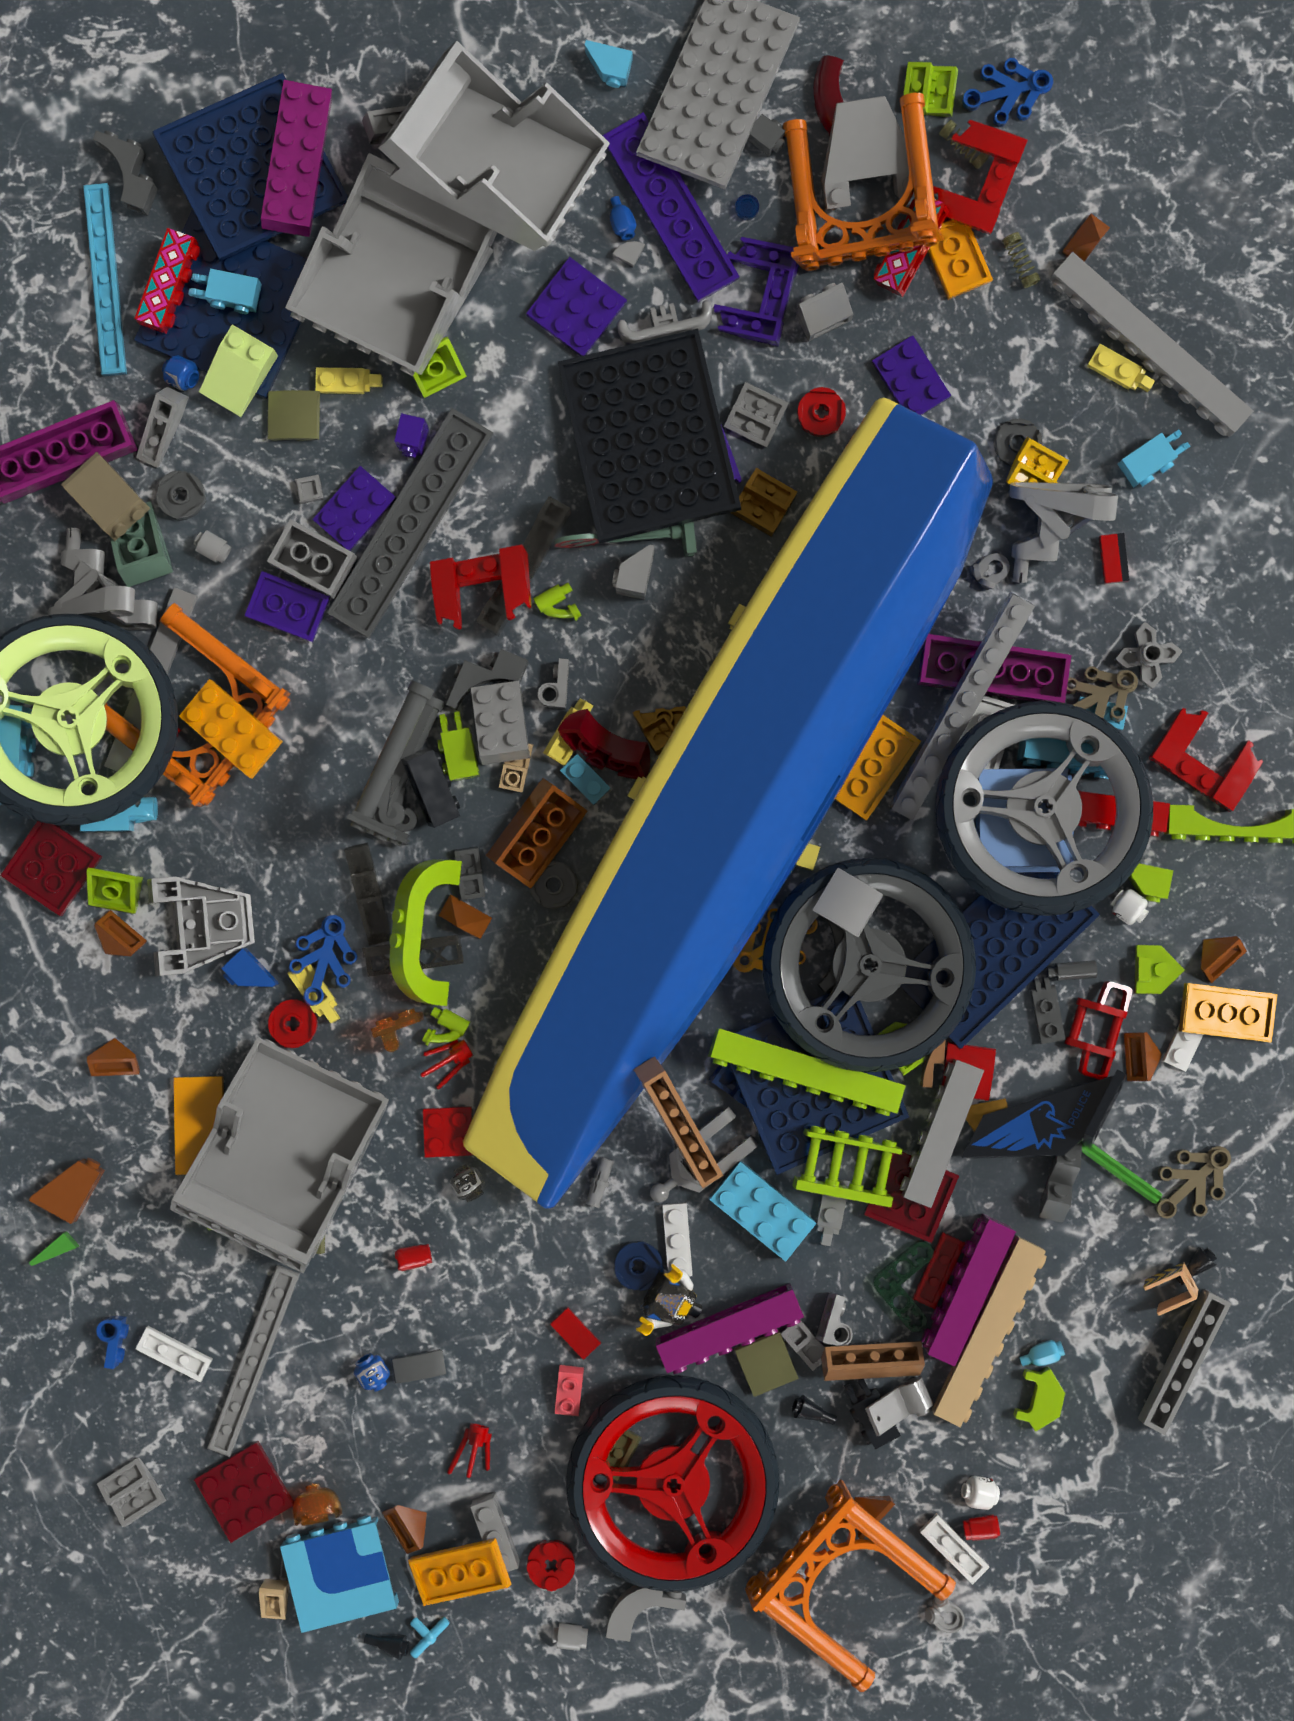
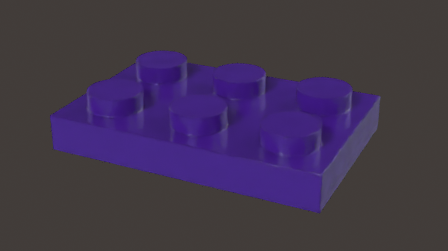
M913 335L872 360L873 366L896 402L920 415L927 413L951 397L950 392Z
M359 466L312 520L345 549L351 551L397 498L364 468Z
M261 571L244 616L314 642L330 597Z

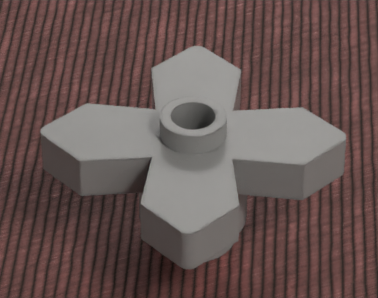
M1144 622L1134 633L1137 648H1123L1114 661L1124 669L1140 666V681L1148 688L1153 689L1162 679L1159 664L1174 663L1182 653V650L1172 642L1162 645L1156 642V630ZM1146 652L1150 653L1151 659L1147 658Z

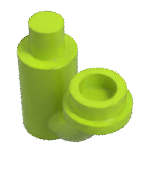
M569 583L561 587L557 584L533 598L540 612L553 618H574L575 621L582 616L575 603L567 605L568 610L553 607L565 600V595L573 591Z
M434 1007L430 1015L438 1019V1024L451 1031L444 1034H435L437 1030L428 1028L422 1041L426 1043V1046H429L430 1043L455 1041L461 1036L463 1037L470 1025V1021L446 1008L442 1011Z

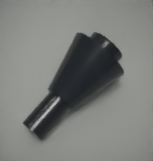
M1200 1247L1187 1265V1269L1192 1277L1217 1266L1215 1262L1217 1257L1208 1247L1206 1249ZM1181 1276L1176 1277V1280L1181 1285L1185 1284Z
M805 1395L796 1398L792 1405L794 1418L822 1420L832 1425L837 1420L836 1415L823 1411L821 1407Z
M366 1633L364 1637V1644L376 1646L398 1660H401L403 1656L408 1654L410 1642L407 1641L406 1635L379 1637Z

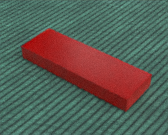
M944 1232L941 1233L912 1299L933 1309L936 1308L965 1242Z

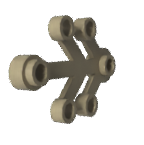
M1093 666L1085 670V680L1089 683L1100 680L1111 683L1110 685L1103 688L1079 682L1075 678H1068V683H1073L1075 688L1070 689L1067 687L1066 693L1074 694L1080 692L1090 695L1073 705L1088 709L1097 704L1095 714L1103 719L1109 697L1118 692L1116 705L1110 712V718L1115 722H1120L1124 719L1127 695L1133 692L1138 685L1137 676L1130 670H1122L1117 674L1100 671ZM1094 672L1096 677H1089L1088 673ZM1127 680L1130 684L1125 686L1121 681ZM1120 711L1122 715L1115 716L1113 712Z
M1221 1146L1212 1147L1208 1153L1189 1152L1185 1149H1181L1176 1153V1160L1181 1164L1185 1165L1190 1163V1161L1205 1163L1199 1170L1172 1169L1169 1166L1159 1168L1158 1176L1164 1181L1188 1179L1168 1199L1162 1198L1156 1204V1212L1159 1216L1166 1219L1172 1218L1177 1212L1176 1205L1194 1188L1195 1202L1191 1206V1211L1198 1217L1206 1215L1208 1210L1205 1204L1206 1177L1212 1171L1213 1186L1209 1189V1195L1215 1200L1224 1198L1223 1170L1230 1165L1231 1155L1226 1148ZM1184 1152L1187 1153V1160L1181 1161L1180 1155ZM1221 1154L1222 1160L1216 1163L1214 1160L1215 1155ZM1165 1169L1170 1171V1175L1167 1178L1162 1176V1172ZM1216 1188L1221 1190V1194L1218 1197L1213 1195V1191ZM1167 1203L1169 1205L1168 1211L1162 1212L1161 1206ZM1197 1205L1203 1206L1201 1213L1196 1212Z

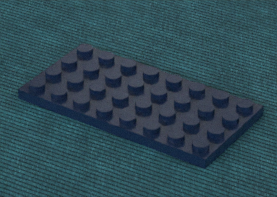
M1019 872L1018 874L1038 879L1056 878L1059 872ZM979 895L962 911L974 942L976 955L975 983L968 1007L961 1021L948 1037L962 1049L1100 914L1091 905L1085 909L1062 915H1030L1006 909ZM935 939L913 961L932 964L939 956ZM906 965L905 977L927 980V968ZM944 970L936 974V980L939 984L947 980V973ZM900 985L911 999L924 1010L932 998L928 985Z

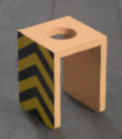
M1184 1262L1145 1279L1143 1286L1145 1291L1178 1276H1181L1188 1289L1187 1292L1159 1303L1157 1308L1158 1316L1192 1302L1198 1297L1199 1289Z

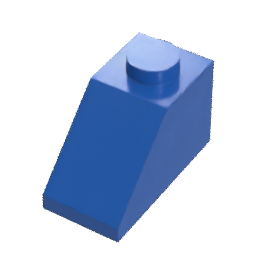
M242 948L221 968L225 972L224 978L231 985L236 983L237 986L275 987L279 984L247 948Z

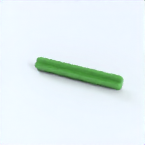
M1094 1144L1091 1149L1082 1145V1152L1152 1203L1157 1204L1162 1193Z

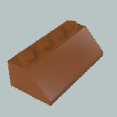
M542 778L486 856L531 889L588 810L552 783Z

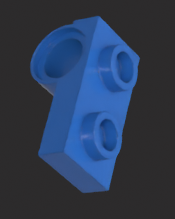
M110 1316L97 1326L96 1333L98 1338L108 1342L104 1368L114 1369L119 1363L123 1362L125 1348H122L123 1339L127 1338L129 1324H126L127 1317ZM106 1323H110L115 1327L114 1335L106 1332Z

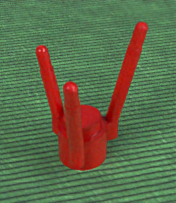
M464 1039L460 1042L455 1040L449 1044L424 1052V1056H429L451 1049L448 1051L450 1056L428 1068L420 1076L425 1077L452 1060L455 1063L460 1062L436 1086L437 1089H441L463 1066L470 1063L469 1058L474 1056Z
M471 1423L470 1428H465L464 1437L447 1471L449 1475L456 1466L468 1439V1444L472 1445L466 1477H471L478 1447H483V1443H485V1470H490V1440L492 1434L488 1433L489 1427Z

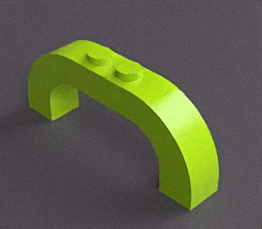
M432 859L419 863L406 874L396 894L394 911L392 913V934L389 940L390 968L399 989L407 997L420 1003L447 1006L449 982L432 980L421 969L419 960L424 906L428 894L433 888L441 884L459 885L462 861Z

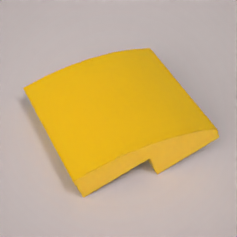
M1026 437L1012 464L1006 482L1008 484L1013 482L1058 483L1057 480L1069 460L1033 439Z

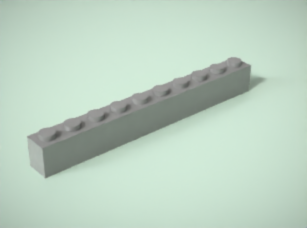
M1074 252L1053 273L1050 280L1052 281V286L1058 292L1067 294L1075 307L1084 309L1088 313L1089 319L1098 325L1100 323L1106 329V333L1113 340L1118 339L1125 345L1124 349L1130 355H1136L1143 361L1142 365L1148 371H1154L1161 377V382L1166 387L1175 389L1179 393V398L1187 404H1192L1197 409V414L1205 420L1209 419L1215 425L1216 431L1221 435L1232 436L1254 412Z
M1011 591L1009 592L890 802L892 810L914 820L943 769L949 754L959 741L1035 606L1031 602Z

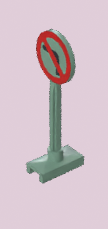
M694 522L608 541L609 543L662 538L682 539L684 557L695 556L694 553H697ZM597 534L570 535L554 540V546L559 548L584 547L599 543Z

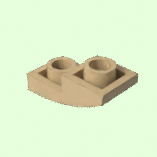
M528 743L530 758L507 761L503 764L499 788L523 792L534 744Z

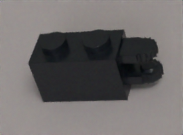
M858 1379V1383L865 1394L857 1398L852 1386L849 1383L844 1385L852 1400L850 1402L853 1408L849 1411L856 1423L861 1422L865 1430L861 1431V1434L867 1445L872 1443L874 1448L877 1449L901 1435L896 1425H894L880 1436H876L865 1408L880 1399L881 1396L876 1388L870 1391L864 1379Z

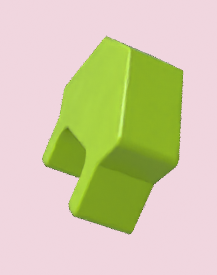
M1045 1367L1039 1372L1024 1369L1023 1377L1026 1380L1035 1382L1032 1400L1027 1410L1015 1408L1013 1414L1016 1419L1029 1422L1035 1431L1040 1430L1060 1417L1065 1397L1063 1388L1049 1367Z

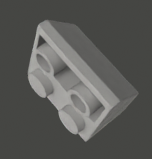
M831 283L822 289V293L816 296L809 294L800 300L801 303L798 305L796 317L808 341L852 321L853 311L843 283L838 285Z

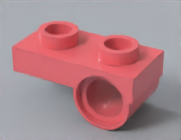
M559 1366L555 1414L579 1416L584 1367Z

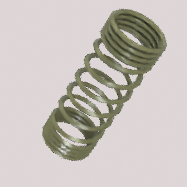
M950 120L941 129L939 135L946 141L950 140L952 136L950 138L948 136L957 124ZM952 140L950 142V145L956 144L955 150L961 148L960 154L966 152L965 159L971 156L969 162L976 169H979L990 156L981 152L972 160L977 150H974L967 156L971 149L970 147L962 152L965 145H960L957 148L959 143H952Z
M1015 232L1005 237L1002 242L1005 249L1010 250L1008 255L1012 256L1011 261H1016L1013 266L1019 267L1016 273H1021L1019 279H1022L1023 288H1028L1038 283L1041 279L1038 272L1021 277L1027 271L1035 268V266L1018 272L1020 268L1031 263L1032 260L1015 266L1020 260L1029 256L1027 254L1013 260L1016 255L1027 249L1024 248L1019 252L1010 254L1012 250L1024 244L1022 242L1014 247L1007 248L1022 240L1019 232Z

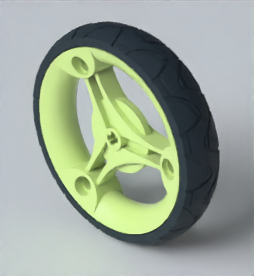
M53 614L38 617L19 624L0 636V696L2 697L0 720L6 715L30 723L37 740L43 747L50 752L67 758L75 779L67 789L53 788L40 784L24 775L14 766L0 743V803L12 811L35 821L70 826L84 825L111 818L141 800L155 786L164 773L174 751L178 733V708L174 690L165 669L154 653L136 636L122 627L97 617L82 614ZM62 650L83 651L105 659L106 667L84 685L71 682L59 683L46 689L40 696L9 692L6 685L13 674L24 664L50 652ZM124 663L129 666L128 671L122 674L118 673L115 670L116 666ZM110 675L115 682L98 696L93 690ZM121 686L133 688L141 710V729L136 747L127 762L109 778L96 775L93 766L92 749L100 742L106 730L107 715L104 705ZM10 701L33 705L31 714L9 709ZM66 715H71L72 718H76L72 719V724H68L67 721H62L63 719L66 720ZM85 753L91 774L79 777L73 756ZM87 784H92L96 787V790L92 795H85L82 793V788Z

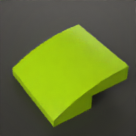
M908 62L904 95L909 93L924 94V115L952 117L958 75L957 67L933 66L931 62Z

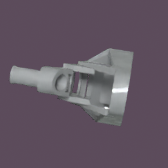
M1011 483L1009 496L1025 500L1026 504L1038 515L1037 532L1016 541L1012 545L1011 557L1015 558L1012 581L1019 583L1020 578L1021 583L1028 582L1029 560L1057 561L1059 540L1068 538L1072 532L1091 520H1115L1118 494L1112 493V487L1085 483ZM1057 510L1074 515L1066 522Z
M67 528L65 550L61 552L60 565L75 572L74 586L53 607L48 609V615L82 614L109 621L125 630L155 629L158 603L151 600H135V589L127 586H118L116 581L103 575L105 552L98 549H80L82 530Z

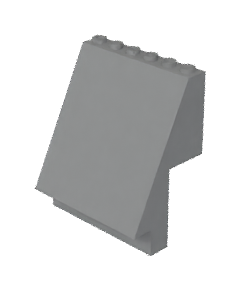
M456 41L444 51L378 148L397 165L390 175V179L536 251L540 247H547L552 243L555 238L553 233L566 221L564 218L565 214H568L576 205L575 198L579 197L586 189L585 182L590 180L596 173L595 166L600 164L606 157L605 150L610 143L547 82L521 102L471 53Z
M369 153L333 233L322 226L285 308L292 311L291 317L301 322H304L305 318L314 322L312 327L323 333H326L328 329L336 333L334 338L346 344L351 340L357 343L356 349L368 355L373 351L379 354V360L389 365H392L393 361L402 365L400 370L411 376L415 372L422 375L494 250L491 248L497 232L390 179L389 177L396 166Z
M257 1037L217 1106L213 1129L171 1201L170 1210L304 1274L331 1224L382 1119L389 1099L379 1092H372L364 1088L356 1081H349L341 1077L335 1071H328L320 1067L312 1060H305L291 1050H284L268 1039L263 1040Z

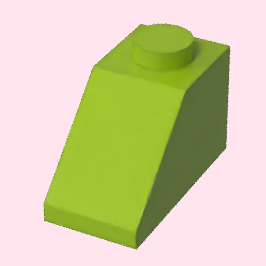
M1139 863L1128 879L1139 895L1146 896L1147 901L1160 903V899H1168L1174 870Z

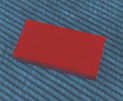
M569 1307L550 1323L583 1360L601 1344V1341Z

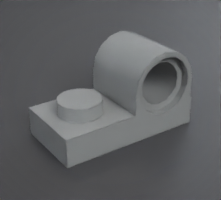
M406 106L366 112L362 122L371 145L382 143Z
M559 658V664H554L553 679H557V683H545L539 688L538 698L545 707L566 709L569 659ZM552 689L556 692V698L553 701L543 699V693L546 690Z
M829 1292L816 1340L836 1346H846L851 1342L853 1337L852 1329L848 1325L839 1322L840 1316L845 1312L846 1303L844 1301L846 1297ZM841 1328L842 1334L836 1340L834 1332L836 1329Z

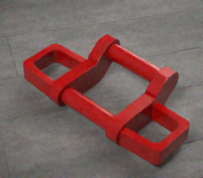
M1105 981L1097 1002L1077 998V1010L1069 1037H1066L1064 1044L1083 1049L1078 1069L1080 1074L1099 1080L1107 1078L1116 1055L1114 1050L1122 1022L1128 1014L1127 1010L1132 994L1130 987ZM1111 987L1123 991L1120 1009L1104 1005ZM1087 1008L1114 1016L1105 1048L1078 1040ZM1090 1052L1106 1056L1099 1074L1087 1071Z

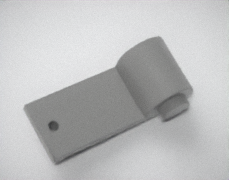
M920 1376L903 1382L865 1408L876 1436H880L908 1415L916 1414L917 1416H923L929 1413L933 1402Z

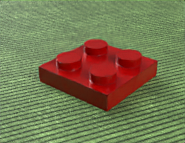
M472 1106L423 1108L425 1158L473 1155L463 1145L464 1137L472 1121Z

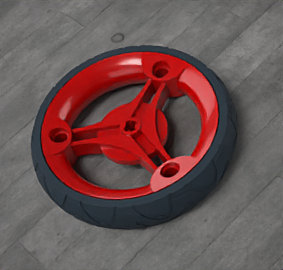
M680 1375L659 1376L638 1381L626 1386L605 1400L585 1422L576 1438L570 1454L566 1475V1494L572 1521L581 1540L591 1554L605 1568L629 1583L665 1592H681L708 1586L722 1580L741 1567L755 1553L769 1531L779 1496V1467L775 1449L770 1436L757 1415L736 1395L719 1385L695 1377ZM673 1412L696 1416L697 1426L680 1446L670 1445L658 1448L651 1452L640 1466H610L607 1458L614 1444L626 1430L639 1421L657 1414ZM710 1417H719V1424L717 1426L708 1425ZM702 1431H704L709 1437L698 1454L690 1449ZM717 1439L730 1440L738 1454L743 1472V1492L739 1508L731 1523L722 1533L708 1530L700 1509L705 1503L710 1489L709 1473L704 1461ZM597 1474L606 1476V1480L602 1484L595 1483L593 1478ZM613 1476L637 1477L636 1485L613 1483ZM671 1479H676L678 1484L675 1483V1487H670L668 1481L671 1483ZM610 1493H625L638 1496L643 1506L652 1515L663 1520L676 1521L689 1539L685 1551L681 1553L656 1552L641 1547L627 1538L613 1522L607 1510L605 1501ZM695 1514L703 1530L702 1533L693 1537L685 1521L686 1518ZM704 1544H709L712 1547L707 1553L699 1551L700 1547Z

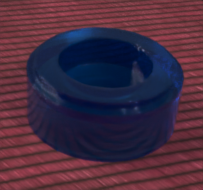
M750 194L740 196L735 205L737 216L742 220L754 219L759 212L757 198Z

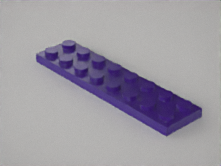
M642 112L602 136L610 143L607 147L699 303L739 280L740 276L679 172L637 156L636 151L649 124L647 117Z

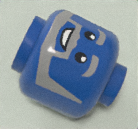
M172 356L164 362L162 367L164 381L179 390H189L198 383L200 375L197 365L182 356Z
M369 1353L356 1361L354 1375L364 1390L373 1389L376 1392L387 1385L386 1380L390 1375V1371L379 1355Z

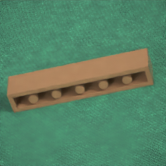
M654 1056L633 1069L701 1187L704 1188L724 1176L670 1078Z

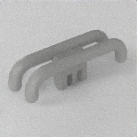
M709 300L703 301L702 314L700 316L681 321L677 319L674 303L669 304V314H666L664 305L659 306L660 316H657L655 307H652L650 312L654 327L632 331L628 328L625 320H619L617 326L620 338L627 344L643 342L697 328L700 331L705 329L711 321L712 304Z

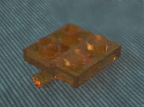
M413 1008L399 1013V1019L393 1021L391 1016L375 1022L376 1027L371 1029L373 1037L381 1036L383 1045L388 1052L398 1050L400 1041L396 1030L425 1020L422 1011L415 1012Z

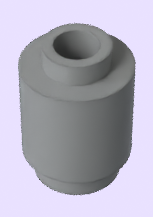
M208 530L204 534L200 532L194 541L195 551L214 562L224 563L232 548L227 544L226 540Z
M559 1623V1628H554L552 1643H557V1649L580 1651V1648L586 1649L588 1629L582 1628V1625Z

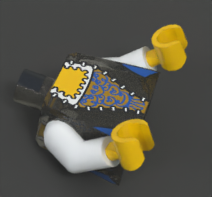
M674 1264L670 1265L672 1267L670 1272L660 1268L639 1307L647 1318L640 1317L639 1321L642 1322V1325L636 1328V1330L644 1336H648L656 1328L668 1327L673 1324L681 1325L687 1315L698 1318L701 1314L702 1305L695 1302L697 1295L693 1291V1282L685 1270L677 1268Z

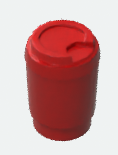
M429 1244L399 1248L395 1251L398 1270L402 1272L433 1263Z
M994 1514L969 1518L963 1521L966 1541L995 1539L1000 1536L998 1518Z

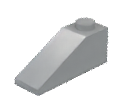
M169 387L156 393L138 449L137 459L157 468L160 466L183 417L188 396Z

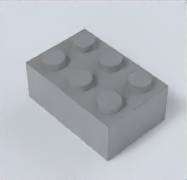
M290 519L267 562L271 566L335 600L356 562L357 556L344 547Z
M519 681L471 687L479 756L482 765L530 758Z

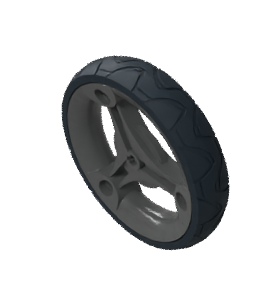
M857 858L835 863L815 872L796 886L788 897L785 898L778 908L767 932L762 960L765 991L774 1015L786 1033L802 1049L821 1061L838 1068L859 1072H881L900 1068L920 1060L941 1045L961 1021L972 996L976 974V955L970 928L962 911L949 893L925 873L901 862L880 858ZM837 868L882 893L883 896L906 904L928 925L936 941L939 956L932 964L920 963L906 958L900 943L892 935L879 929L870 928L868 923L859 937L843 929L844 938L838 944L832 961L836 985L821 1006L810 1004L800 980V950L808 929L819 916V914L813 911V908ZM866 959L875 962V966H872L874 968L872 971L864 969V963L867 964L865 962ZM906 965L927 968V980L905 977ZM944 970L947 973V980L939 984L936 980V974ZM901 984L928 985L932 998L925 1009L904 1027L886 1034L868 1036L842 1030L839 1022L840 1018L857 1001L875 1002L883 1000L892 995ZM843 990L850 997L834 1015L827 1008ZM826 1015L829 1019L828 1026L823 1029L818 1028L816 1024L818 1017Z

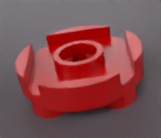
M814 388L805 394L799 402L797 410L798 421L802 429L813 436H829L836 433L844 422L846 416L845 403L830 388ZM820 406H824V410L828 411V415H824L823 418H819V415L815 414V410H819Z
M296 999L281 1002L271 1012L268 1019V1029L271 1036L280 1045L287 1048L301 1047L310 1042L318 1027L317 1016L311 1007L305 1002ZM291 1017H295L296 1021H299V1026L295 1028V1031H292L291 1026L286 1024L287 1021H291Z
M544 1540L537 1543L531 1549L528 1556L527 1572L530 1579L538 1587L551 1592L566 1586L571 1581L575 1571L574 1553L566 1543L560 1540ZM547 1559L549 1561L555 1559L557 1561L555 1565L557 1569H546L547 1564L545 1561Z

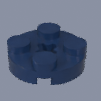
M644 1241L630 1242L619 1250L615 1259V1274L624 1287L639 1291L647 1290L653 1287L660 1279L658 1277L661 1276V1268L663 1269L662 1258L654 1246ZM633 1261H644V1271H634L632 1269L634 1267Z

